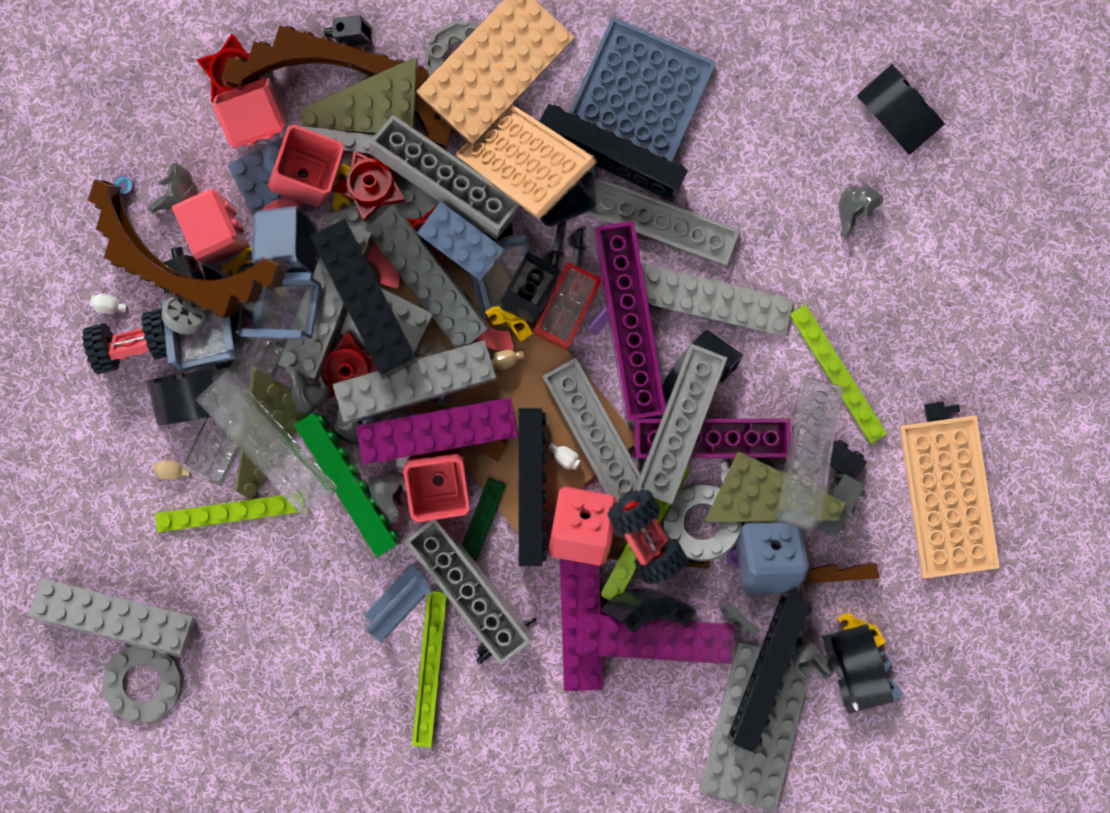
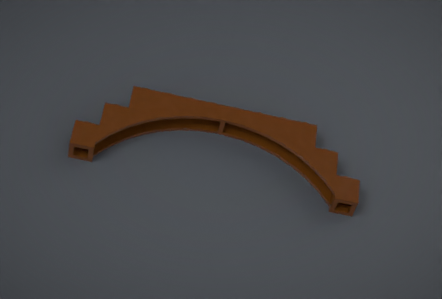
M279 26L273 47L263 41L259 43L254 41L247 63L239 57H234V59L228 57L221 79L223 85L243 90L244 85L257 77L287 66L315 63L330 64L350 68L372 77L405 61L401 59L392 60L384 54H372L364 48H352L351 45L344 42L339 44L333 42L328 37L319 38L308 31L299 32L291 26ZM421 65L417 67L416 91L428 77V70ZM416 94L415 116L422 125L427 138L446 151L452 127L443 118L435 119L437 113Z
M94 179L88 201L95 204V208L101 210L96 230L102 232L104 237L109 238L104 258L111 261V265L123 267L127 273L138 274L140 279L148 282L152 281L156 287L168 289L172 295L183 296L185 301L193 304L197 303L201 309L213 311L217 317L224 319L236 316L240 302L244 304L258 302L263 287L272 289L273 287L282 286L288 264L271 257H261L260 262L250 269L220 280L206 281L177 272L158 259L145 246L136 233L123 205L120 194L121 187L106 180Z

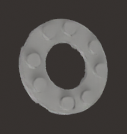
M457 21L449 23L435 32L429 40L425 53V65L429 77L444 63L445 54L448 49L454 44L464 42L479 27L478 25L468 21Z
M695 485L682 490L676 495L673 504L664 518V529L667 538L678 540L688 559L710 561L720 558L728 553L739 539L742 522H722L719 532L707 540H697L685 531V515L694 506L700 504L712 506L720 490L718 487Z
M134 645L118 652L107 665L103 676V692L111 709L120 717L132 722H149L165 715L175 705L181 691L182 680L176 661L170 654ZM145 664L151 666L160 677L159 692L150 701L138 702L132 700L125 692L124 677L126 672L135 665Z

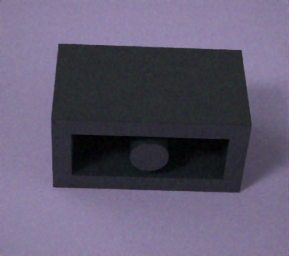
M840 439L838 441L832 440L819 459L840 474H846L856 479L867 463L863 459L864 455L856 450L852 452L847 448L849 445Z

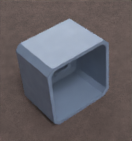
M298 206L257 211L253 215L252 262L256 265L260 262L261 257H271L288 264L286 273L314 274L317 266V250L309 235L317 232L316 225Z
M796 521L746 523L742 527L736 546L743 591L748 595L797 593L801 589L809 569L801 525ZM778 544L781 549L774 550L770 545Z

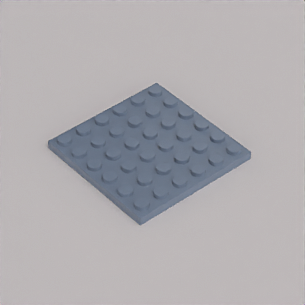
M612 17L569 113H575L587 122H594L599 128L610 130L616 136L627 138L633 144L639 147H646L650 152L656 155H663L668 161L672 162L716 62Z

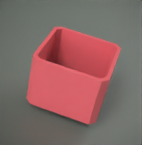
M270 77L246 84L243 90L235 88L215 96L212 104L229 145L235 148L245 144L246 146L252 145L262 138L269 139L275 136L276 133L281 132L285 124V114Z
M297 125L289 126L281 143L268 183L269 189L272 192L316 208L323 206L331 191L344 150L342 143ZM300 170L305 171L307 178H300L297 172Z
M209 189L172 206L189 248L195 259L199 262L213 265L244 251L248 243L243 234L245 230L241 222L237 221L235 216L237 212L233 204L230 205L229 201L218 191Z
M452 449L408 457L403 471L411 519L416 522L464 516L469 512L470 494L462 451ZM440 475L444 481L442 484H435L433 477Z
M563 487L560 489L549 544V554L554 558L598 566L606 563L613 533V525L608 518L607 512L617 502V499L613 495L576 488ZM587 513L590 515V518L587 520L582 519L580 514Z

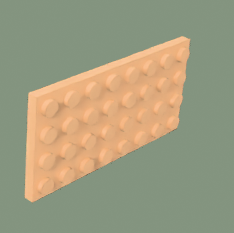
M504 0L418 88L416 94L473 146L575 37L536 0Z
M511 105L473 146L467 142L454 154L460 161L487 178L500 191L538 219L596 163L592 156L514 105Z
M977 415L899 426L921 577L925 579L1000 568Z

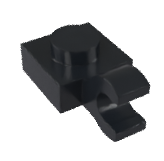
M944 401L923 405L926 422L946 420V414L960 412L959 404L945 407Z

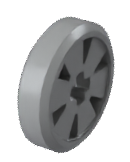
M183 296L169 298L165 302L161 314L164 323L171 330L181 334H194L203 328L207 315L206 311L201 309L199 304L189 303L184 300L185 297Z

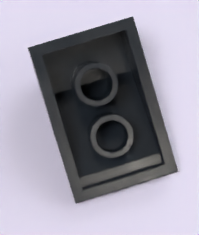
M527 252L499 304L533 323L541 312L561 270Z

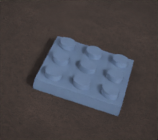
M279 140L227 165L252 215L262 210L267 204L285 197L272 192L268 187L281 146Z

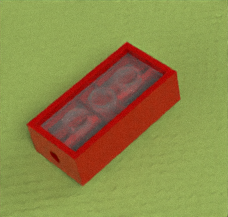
M567 262L532 333L564 350L569 348L602 279Z

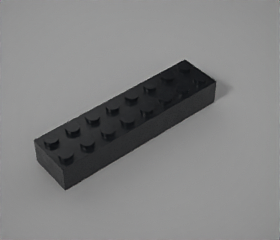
M548 103L539 121L592 156L596 161L594 165L672 203L688 172L683 165L672 163L665 156L656 155L646 147H639L627 138L616 136L610 130H603L594 122L582 120L577 114H570L558 105Z
M346 219L309 235L381 378L384 379L418 362Z
M519 408V566H542L543 562H546V549H543V542H546V529H543V522H546V510H543V503H546V491H543V483H546V471H543L542 463H546V452H542V444H546V432H542V425H546V412H542V408Z
M781 593L727 736L733 745L755 753L756 748L759 749L763 741L761 735L763 730H767L770 719L768 717L770 711L773 712L776 707V695L782 691L784 685L782 679L784 674H788L791 663L789 661L791 656H794L797 651L798 645L796 642L798 637H802L805 626L803 624L805 618L808 619L811 614V603L788 593Z

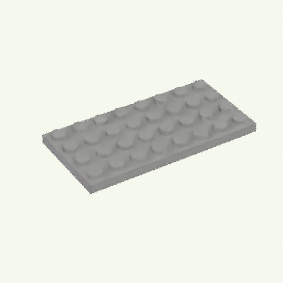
M737 641L700 793L775 812L812 667L809 665L801 667L807 676L803 677L795 670L792 657L790 658L789 663H791L788 674H784L782 679L784 685L782 691L776 695L775 700H777L774 711H770L768 717L770 719L767 730H763L761 735L763 738L761 747L759 749L756 748L755 753L733 745L727 736L761 647Z

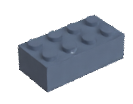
M442 202L438 204L417 232L419 236L479 281L483 280L504 252L501 246Z

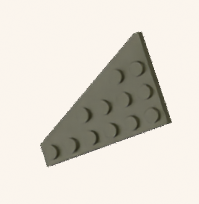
M412 58L304 107L302 126L377 133L389 118L394 115L415 129L418 59Z
M256 367L252 369V383L249 385V397L245 412L247 415L246 423L242 432L243 438L239 452L240 463L239 467H237V479L234 485L236 492L251 500L297 430L294 425L307 416V414L300 412L291 399L292 391L290 387Z
M737 452L705 521H838L846 502L741 452Z

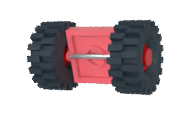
M162 308L142 313L141 325L143 328L113 335L106 323L84 328L82 331L84 352L94 373L99 375L118 370L120 367L119 360L135 354L142 355L147 351L152 354L155 360L167 357L164 321L161 314Z
M641 489L639 492L633 491V494H627L626 497L618 499L619 501L609 508L607 515L616 532L625 535L636 555L635 566L645 583L652 584L654 582L659 584L660 581L665 582L667 578L671 579L674 577V574H679L680 569H684V564L688 562L687 556L678 540H671V538L666 537L657 520V515H660L661 509L652 492L647 489L645 491Z

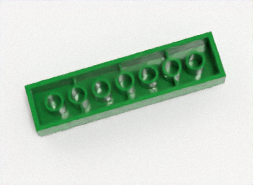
M312 413L296 423L294 427L372 552L378 558L401 544L399 541L401 537L396 529H391L388 517L385 513H381L368 492L369 485L365 480L362 481L358 476L360 474L358 467L355 464H351L348 460L350 458L348 451L338 444L340 441L339 437L328 428L330 425L325 415Z

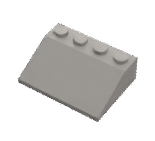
M382 289L414 354H416L433 321L432 313ZM348 313L340 333L346 335L347 332H351L357 342L365 345Z

